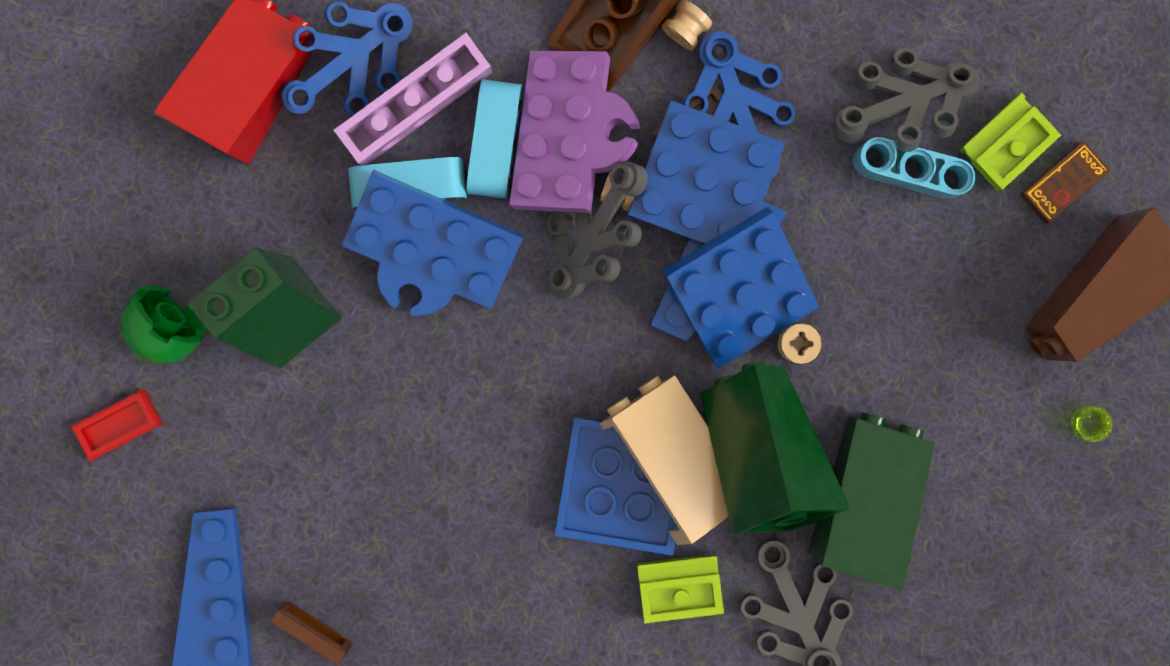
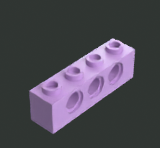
M465 33L334 129V132L358 164L368 165L480 83L482 79L492 74L491 66L468 34Z

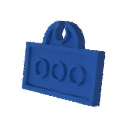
M373 170L342 246L380 262L377 273L379 289L386 301L394 309H396L401 301L400 288L406 284L417 286L421 291L422 297L412 304L410 315L422 316L433 314L445 307L454 294L492 309L521 245L523 234Z

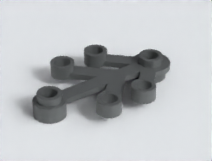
M902 48L896 51L892 61L893 71L900 76L912 74L933 82L919 85L883 74L879 64L865 62L859 67L856 77L857 84L866 90L878 89L897 96L864 109L857 106H849L841 110L836 117L834 133L842 142L857 143L864 138L868 125L909 110L905 124L898 128L895 136V145L905 152L914 151L919 146L922 138L920 128L929 102L944 96L942 109L935 113L931 122V130L939 137H949L955 132L959 122L957 111L960 102L974 95L980 85L979 74L972 66L965 63L957 62L951 63L946 67H940L918 60L917 53L909 48ZM906 59L910 64H903L899 60ZM864 74H872L875 78H867ZM847 120H854L858 123H851ZM939 121H947L950 123V126L941 125ZM902 135H911L915 140H906Z
M629 161L617 164L610 173L612 187L593 219L592 209L591 213H576L577 246L573 253L570 235L574 227L572 216L557 211L549 216L547 229L550 234L556 235L557 263L552 268L549 277L550 290L555 297L569 300L580 295L586 283L598 280L611 282L618 277L620 263L614 257L600 255L594 260L593 265L583 266L590 254L620 246L632 248L639 243L641 229L636 223L620 221L616 224L614 230L604 231L625 196L636 197L646 188L648 175L643 166ZM629 229V235L626 239L625 234L626 231ZM608 264V269L605 273V266Z
M765 539L757 547L756 558L764 570L772 572L789 612L764 603L758 595L753 593L742 597L740 610L748 619L759 618L799 633L805 648L780 640L776 632L769 629L762 630L757 635V648L764 655L771 656L775 654L799 663L801 666H814V660L819 656L827 658L826 666H841L840 655L835 649L845 623L853 616L854 611L851 603L842 597L832 599L828 604V613L831 617L821 640H819L814 629L829 586L833 585L837 579V571L830 569V578L826 581H821L818 579L817 574L823 566L816 563L811 572L813 583L805 604H803L787 568L790 562L788 548L778 539ZM770 547H775L779 550V556L774 561H768L765 558V552ZM749 600L759 602V608L754 613H748L745 610V604ZM841 603L847 605V612L844 616L837 617L834 615L836 605ZM766 636L775 638V645L770 649H765L761 646V642Z

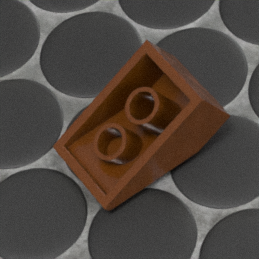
M574 0L546 44L555 51H606L611 57L606 90L609 92L660 30L662 24L669 18L680 0Z

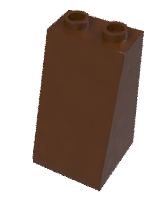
M1155 207L1122 214L1113 219L1025 327L1031 335L1028 343L1040 358L1046 357L1047 360L1078 362L1170 299V229Z

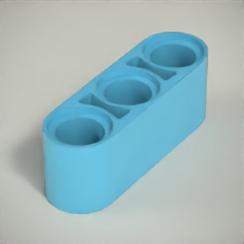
M482 79L468 169L467 194L501 199L508 198L509 188H507V184L512 172L515 151L513 149V141L517 136L520 115L518 105L519 100H522L523 85Z
M872 138L857 148L853 155L855 170L865 178L942 199H950L968 192L975 182L974 169L967 161L919 147L914 151L905 152L895 145L894 140L887 138ZM868 149H875L881 154L882 164L880 168H874L867 162L866 152ZM907 159H912L918 163L920 175L917 179L910 177L906 173L905 163ZM946 170H951L957 175L958 185L956 189H952L945 184L944 174Z
M461 157L381 163L348 168L351 205L354 210H357L373 170L443 200L445 198H456V201L467 199L464 161Z

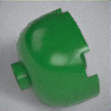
M157 285L141 286L126 303L120 322V331L123 339L136 357L144 361L165 365L179 362L189 356L202 342L203 334L207 330L206 326L188 304L185 310H183L168 296L171 292L168 288Z

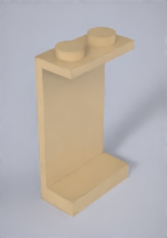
M656 376L638 388L641 395L630 402L628 397H625L607 409L610 416L599 424L603 430L614 426L677 524V526L668 531L677 545L693 544L729 516L707 424L676 376L661 381L659 376Z

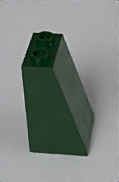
M259 248L252 250L187 303L216 339L279 368L286 365L342 319L293 257Z
M762 360L752 361L744 364L741 372L715 380V386L700 393L733 534L792 532L849 510L847 499L784 366L766 365V362Z
M862 412L860 419L849 416L833 467V472L847 499L849 510L816 522L808 553L823 567L902 591L935 442L922 439L923 430L900 424L898 431L884 427L886 419Z

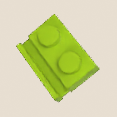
M1023 93L1014 97L958 149L962 154H966L972 161L971 164L997 192L1003 190L1061 136L1035 106L1032 107L1024 99L1026 96Z
M713 553L637 563L644 623L724 614L717 555Z

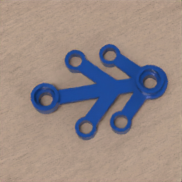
M340 1L327 4L324 9V18L331 26L342 27L349 23L372 28L359 39L318 33L309 26L296 28L292 33V43L298 50L309 52L314 49L339 52L340 54L304 82L300 80L286 82L282 86L279 95L282 105L293 113L301 114L309 111L314 105L315 95L350 68L348 92L342 101V107L349 116L355 115L357 112H352L349 107L350 101L353 98L358 97L361 100V109L369 104L364 96L369 52L380 44V69L374 74V86L377 90L386 92L400 81L399 75L395 72L398 43L406 40L412 30L411 15L400 4L386 3L381 5L375 12L349 8ZM335 6H339L344 12V17L339 22H335L331 17V10ZM391 16H395L399 20V27L396 31H391L388 28L387 22ZM303 31H308L312 36V42L307 47H303L299 43V35ZM385 73H389L393 79L392 85L388 88H384L380 82L382 75ZM301 89L305 92L306 99L301 105H296L293 102L292 95L296 90Z
M713 32L703 39L699 47V58L704 67L693 92L685 97L682 105L689 107L691 98H699L702 101L700 111L705 113L709 106L707 96L717 76H719L724 91L713 114L714 117L729 121L731 114H733L736 125L757 132L749 107L769 116L770 121L775 126L784 127L793 122L796 112L792 104L785 101L777 102L741 85L735 70L755 77L756 84L761 89L769 90L776 87L782 79V73L778 66L774 64L765 65L740 53L736 40L726 32ZM714 46H719L723 49L724 58L722 60H717L713 57L712 48ZM764 70H769L774 74L772 84L766 83L763 80L762 74ZM779 107H783L788 111L789 116L786 121H780L777 118L776 111ZM778 161V164H777V166H776V169H775V172H774V174H773V177L777 174V172H778V170H779V166H780V162H779V161Z

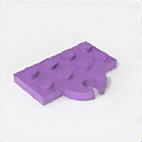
M530 51L509 204L512 208L518 210L591 213L596 174L611 172L617 164L627 161L636 150L638 143L634 138L625 137L618 142H611L609 140L611 129L618 124H625L631 129H638L640 125L628 102L615 93L606 92L611 58L606 51Z

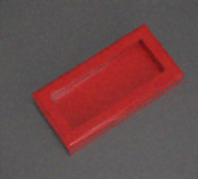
M144 389L72 425L71 428L90 462L163 425Z

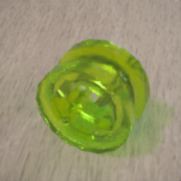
M1090 405L1082 406L1072 414L1070 425L1074 435L1079 439L1100 442L1111 433L1112 418L1103 408ZM1092 413L1096 415L1093 419L1099 420L1100 425L1099 428H1092L1091 434L1088 435L1089 428L1083 427L1084 419H1090Z

